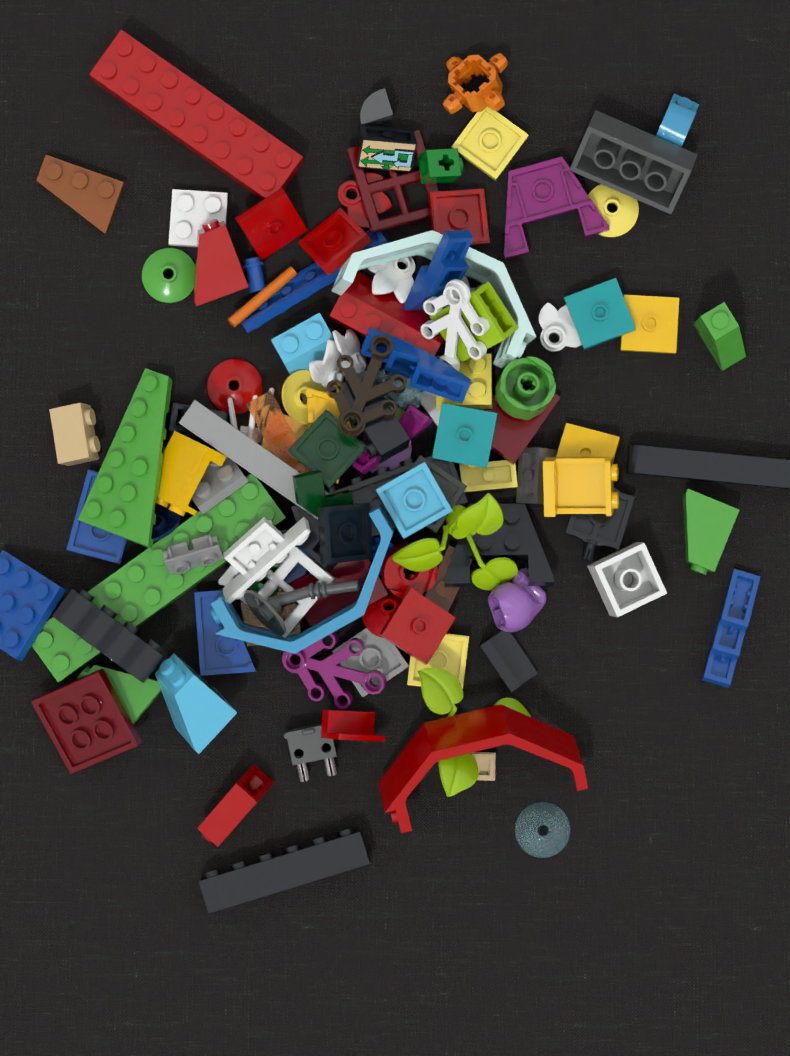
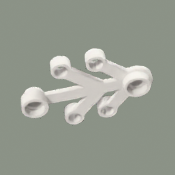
M453 279L446 284L443 295L439 297L432 296L423 303L424 311L431 316L437 314L442 310V307L449 304V314L436 321L428 320L421 326L420 331L426 339H432L440 331L447 328L445 354L438 359L459 371L460 360L456 356L459 335L472 359L478 360L487 352L486 345L482 341L474 339L461 317V312L463 311L471 324V331L477 336L485 334L490 329V324L485 317L477 315L469 302L471 293L468 286L459 279Z

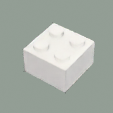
M635 542L587 565L610 616L619 617L667 594L647 547L643 542Z

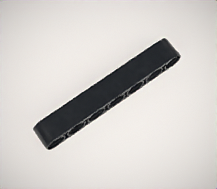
M628 445L627 474L790 490V460Z

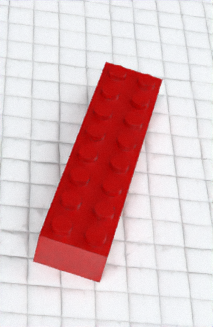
M120 30L89 74L94 83L261 200H264L281 188L285 190L304 163L303 156L123 30Z

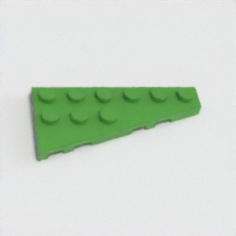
M145 368L78 520L84 524L152 549V528L156 522V514L154 513L156 498L159 496L164 456L162 445L163 440L166 439L167 431L165 429L166 413L169 412L173 380L169 376Z

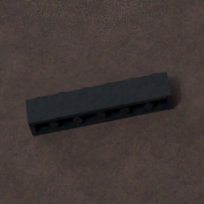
M350 827L338 831L339 837L328 840L327 835L312 839V845L301 848L300 843L284 848V854L274 856L273 852L257 856L258 862L247 864V861L243 860L231 864L232 870L221 873L220 868L203 873L205 878L200 879L199 884L208 914L370 864L361 830L354 831V828Z

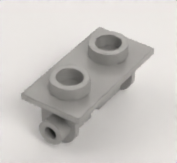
M211 534L193 539L194 549L192 550L188 549L187 542L169 546L167 550L162 551L169 574L186 573L190 568L201 565H213L217 560L224 559L217 535L211 537Z

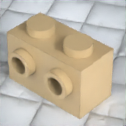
M76 403L49 409L58 464L71 466L99 460L100 442L98 437L95 436L94 425L96 424V416L91 405Z

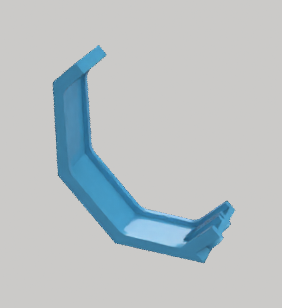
M381 504L369 512L380 533L381 540L357 601L296 635L289 634L284 638L269 629L245 624L239 617L233 604H228L225 601L224 595L221 594L211 602L212 609H210V613L217 624H223L215 634L296 654L363 616L394 531V527Z

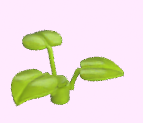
M487 493L480 501L468 508L462 505H454L453 511L446 518L447 525L442 527L443 536L440 545L439 541L435 538H425L409 544L392 555L393 561L411 571L422 572L430 570L441 563L443 556L440 551L446 548L448 534L450 533L456 539L466 537L477 563L481 567L471 574L472 582L476 587L492 591L503 583H512L513 577L518 575L516 563L509 558H495L485 564L471 536L476 533L490 535L500 529L503 524L501 507L490 493Z
M424 668L419 670L422 695L428 708L436 714L444 715L449 713L447 717L454 716L457 711L455 704L463 699V689L459 680L452 673L444 669ZM502 698L494 705L501 704L531 717L525 707L513 698ZM471 753L438 761L440 777L447 797L468 789L477 781L479 769L476 759Z

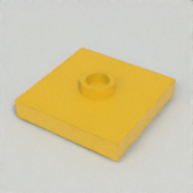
M623 295L636 331L621 336L620 351L676 354L679 298Z
M566 423L556 457H613L614 461L620 437Z

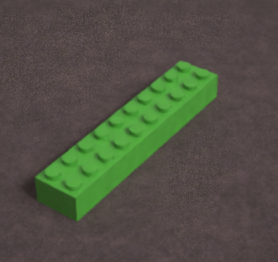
M250 474L246 477L249 481L206 513L197 512L196 516L193 515L172 533L153 544L152 549H146L88 591L95 597L92 602L100 608L106 605L118 615L115 619L124 625L128 621L138 628L228 562L226 559L217 560L213 565H201L190 568L186 573L169 574L162 552L167 550V547L187 542L188 549L192 550L194 549L193 539L211 534V537L217 535L219 547L223 554L263 517L271 520L275 527L283 523L287 518L258 478ZM54 617L45 623L32 645L58 683L65 681L102 654Z

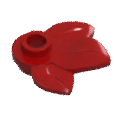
M365 173L368 183L383 179V176L376 173ZM349 180L344 182L338 190L340 203L348 208V216L358 226L370 228L356 181ZM354 190L357 193V197L349 199L346 196L347 192ZM383 192L372 194L378 214L384 213L392 207L389 198Z

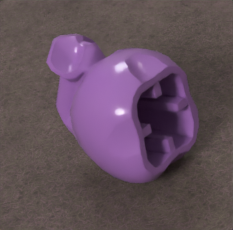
M527 568L519 569L518 575L513 577L512 583L506 582L497 586L488 596V604L495 625L498 629L505 632H517L524 629L537 616L546 602V592L540 586H528Z

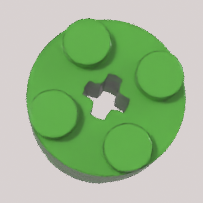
M536 357L515 359L508 363L500 375L495 389V400L503 411L512 417L523 420H530L541 414L548 406L556 390V383L550 366ZM524 385L529 387L527 391L522 388Z

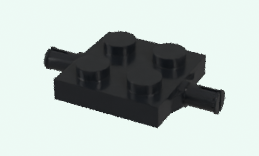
M614 488V492L619 493V508L614 509L612 516H606V514H571L565 535L578 538L586 543L581 557L582 560H586L589 550L587 562H592L596 547L619 550L634 502V496L621 493L618 489Z

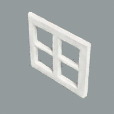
M296 545L289 551L288 557L275 572L271 569L268 570L266 576L269 580L260 589L258 594L268 599L278 586L286 593L293 591L294 589L284 579L298 562L313 574L320 584L322 581L332 583L335 578ZM230 565L219 579V585L226 586L240 572ZM244 596L240 598L247 605ZM317 596L315 599L309 597L296 601L299 603L298 606L284 621L286 633L282 635L284 638L291 633L318 600Z

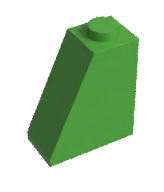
M725 302L700 316L693 324L721 371L746 357L740 327Z
M686 489L683 494L686 562L692 565L691 570L706 575L707 571L715 572L739 509L693 490Z
M93 665L92 668L86 666L77 679L103 668L133 725L161 692L157 680L148 678L145 683H142L127 672L100 665Z

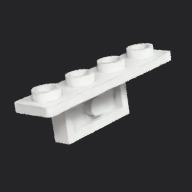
M263 517L223 553L224 559L240 572L223 588V595L228 604L232 603L235 599L242 598L247 589L255 581H261L274 564L281 563L291 549L307 540L311 532L308 520L303 517L283 535Z

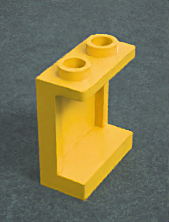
M174 431L163 452L160 489L156 503L166 508L170 503L169 510L183 517L186 512L196 516L198 511L189 507L188 504L210 461L222 467L226 456Z
M546 457L543 460L544 517H556L557 514H606V516H612L614 509L619 508V493L614 492V481H618V464H613V457Z

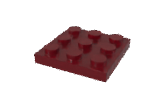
M103 668L35 697L31 701L70 774L137 747L142 742Z

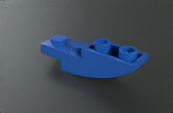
M469 230L444 232L430 265L421 266L403 306L405 311L424 310L423 303L432 296L439 297L443 295L445 286L449 281L463 279L469 267L464 258L474 238Z

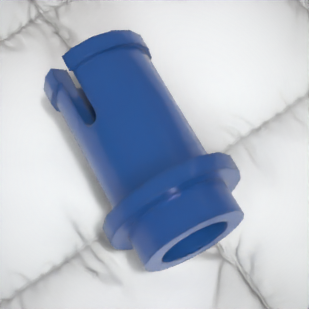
M260 257L246 259L243 261L244 266H242V270L246 271L250 289L249 293L260 292L266 287L262 271L264 263L260 262Z

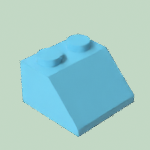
M320 313L271 339L290 375L299 370H309V363L312 361H323L327 341H335Z

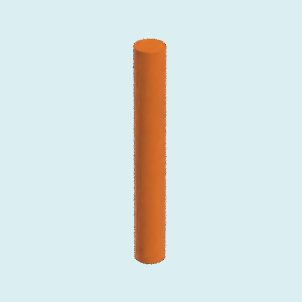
M291 266L288 267L229 317V323L233 327L240 324L297 275L296 271Z

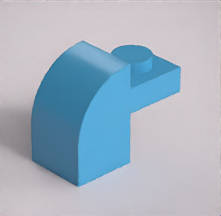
M673 94L656 137L682 147L699 104L686 97Z

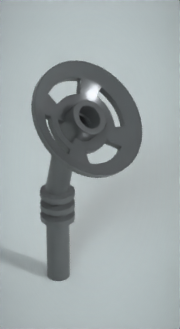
M358 580L335 583L322 581L321 584L320 582H316L315 585L314 583H309V586L277 595L274 598L269 597L268 599L249 590L244 594V598L248 607L259 621L273 633L282 636L286 633V627L279 613L282 609L281 606L309 597L315 599L317 596L320 599L322 595L324 598H327L329 594L359 591L360 586Z

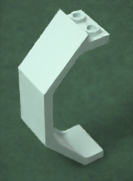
M431 230L352 253L341 266L331 291L342 295L353 283L357 271L416 255L432 260L443 235ZM469 247L464 258L469 266L465 276L481 284L489 281L519 327L500 343L492 363L495 366L504 368L512 360H515L516 357L520 358L526 345L535 339L536 335L504 263Z

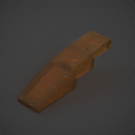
M269 391L247 403L246 405L272 454L301 474L310 472L288 452L297 439L272 392Z

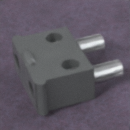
M322 723L286 730L284 733V738L288 740L292 765H297L300 782H304L301 764L305 780L308 781L309 774L306 763L324 759L327 776H331L328 758H330L333 776L337 774L333 758L337 757L334 739L321 738ZM328 743L330 744L331 748L329 750H324L322 748V745ZM301 749L304 753L298 756L295 754V750Z

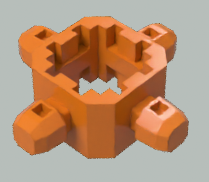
M501 53L495 54L488 59V63L480 55H469L464 60L453 56L447 61L446 65L450 72L448 83L453 94H449L443 101V106L450 114L460 110L463 104L471 112H482L487 106L492 110L499 111L505 105L501 95L503 84L498 73H501L507 67L508 61ZM473 74L476 77L480 74L482 76L485 75L489 79V83L484 82L479 87L480 91L477 93L474 90L471 93L469 91L465 92L461 86L463 83L467 85L472 80L471 76Z

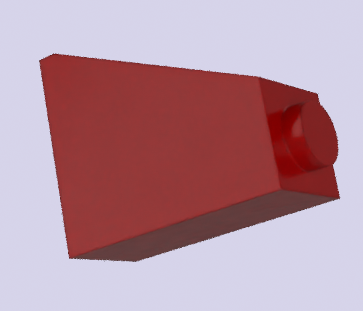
M217 219L202 224L203 228L199 229L197 234L193 292L196 306L248 287L225 222H218Z
M253 764L197 829L207 841L214 843L218 847L275 782Z

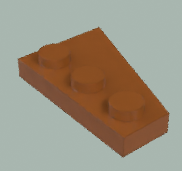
M45 155L36 181L107 235L125 183Z

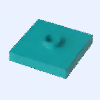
M616 278L564 297L583 350L636 331Z
M442 403L432 458L487 468L497 413Z

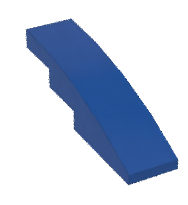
M369 327L360 351L361 355L372 358L370 351L372 339L377 335H386L393 342V351L390 357L383 359V362L386 363L384 370L410 378L409 386L463 403L471 384L469 378L430 353L395 336ZM378 346L376 348V350L379 353L386 352V348L384 346Z
M733 569L702 677L703 681L727 688L731 685L736 661L740 655L745 631L749 625L761 576Z

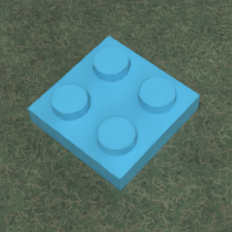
M425 462L376 489L403 539L453 511Z

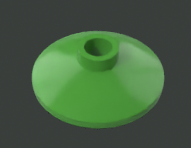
M164 248L154 252L146 260L142 269V282L146 291L154 299L163 303H176L188 297L194 289L195 264L185 252L175 248ZM168 269L174 272V276L171 279L164 278V272Z

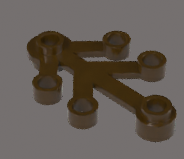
M377 335L372 339L370 345L372 358L362 383L353 367L354 361L352 357L342 355L337 359V370L344 374L355 397L352 408L343 394L344 386L341 381L331 380L327 384V395L334 399L341 413L338 417V429L347 437H356L362 434L366 423L381 417L392 418L396 414L397 405L391 399L383 400L380 406L363 412L367 402L391 392L402 393L406 389V378L400 374L393 375L390 380L373 387L383 359L390 357L393 351V342L386 335ZM378 346H384L386 348V352L379 353L376 350V348ZM342 361H348L350 363V366L348 368L341 367L340 363ZM400 380L403 386L395 387L393 382ZM332 386H338L340 388V391L338 393L331 392L330 388ZM390 405L393 407V411L385 412L383 407ZM353 420L357 425L354 428H350L346 423Z

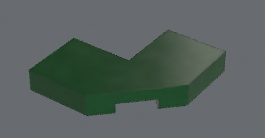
M320 470L292 476L296 503L316 517H318V507L353 504L352 492L349 490L325 495L323 475Z

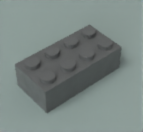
M595 110L570 167V171L672 214L698 154Z

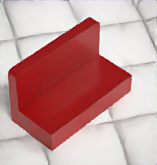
M323 710L321 738L385 741V736L374 735L375 712Z

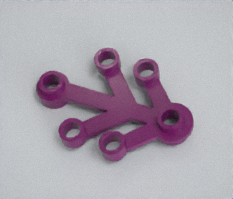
M335 632L329 634L333 639L332 644L326 643L324 637L297 652L296 654L301 659L300 663L294 662V653L284 651L282 655L284 667L289 672L298 673L308 690V696L311 700L320 701L326 695L325 686L321 683H316L310 670H314L320 673L334 696L335 705L340 709H345L351 705L353 697L350 692L343 690L336 677L360 683L367 693L373 695L380 693L387 683L386 677L381 671L372 670L369 673L337 665L351 656L360 655L364 651V642L359 638L351 639L344 648L323 660L315 659L311 656L324 648H333L338 642V636ZM351 644H358L359 651L352 650ZM372 677H378L380 685L373 684ZM318 688L321 691V696L314 695L313 689ZM341 695L347 698V704L340 702L339 697Z

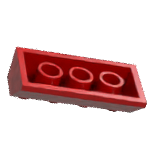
M357 271L353 283L338 298L329 315L330 320L347 329H352L356 334L364 338L369 327L406 341L436 357L444 342V338L439 332L434 338L426 339L420 331L421 326L428 320H431V315H428L424 310L405 311L403 308L405 303L401 304L395 297L394 292L373 295V279Z

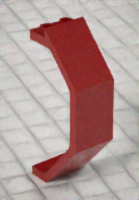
M501 704L425 722L378 782L384 813H391L393 824L399 822L401 833L412 831L406 806L407 797L431 767L443 759L501 745H513L570 768L577 791L588 789L584 765L573 735Z

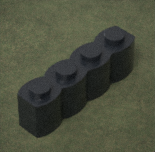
M83 588L79 591L72 589L52 617L139 681L145 683L165 657L160 652L163 647L151 638L147 642L138 636L140 630L128 621L124 625L115 619L118 615L106 605H103L102 608L98 607L92 602L95 597Z

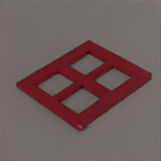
M420 130L414 131L417 141L415 152L417 163L418 156L426 151ZM360 146L346 150L370 226V233L373 234L431 218L429 206L409 212L401 187L420 182L419 170L398 175L397 171L388 170L389 178L368 183L364 168L357 166ZM436 183L424 184L427 195L430 192L438 191ZM394 189L402 214L379 219L372 194Z

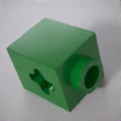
M458 148L426 150L418 156L421 184L451 183L459 178L463 171V161L459 157Z

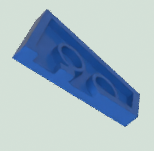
M223 590L194 592L200 676L256 672L244 641L215 634L223 624H217L210 613V609H212L211 602L217 596L223 594Z

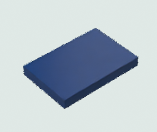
M88 469L66 550L121 564L127 539L84 524L78 520L99 473Z

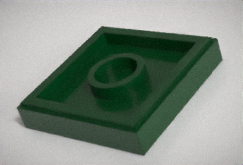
M325 410L292 445L288 452L310 472L320 470L323 475L324 484L330 489L366 449L364 443L357 437L343 435L338 429V420L328 410Z

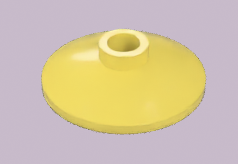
M602 184L596 186L588 194L603 219L609 225L610 230L599 233V235L618 237L627 233L636 223L639 214L637 199ZM608 204H615L617 211L610 213L607 210Z
M299 370L287 377L282 387V403L287 414L294 421L302 425H308L306 388L327 393V389L322 384L312 380L309 370Z

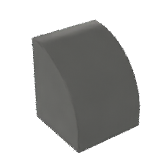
M385 88L372 93L364 101L360 112L361 125L375 126L393 120V112Z

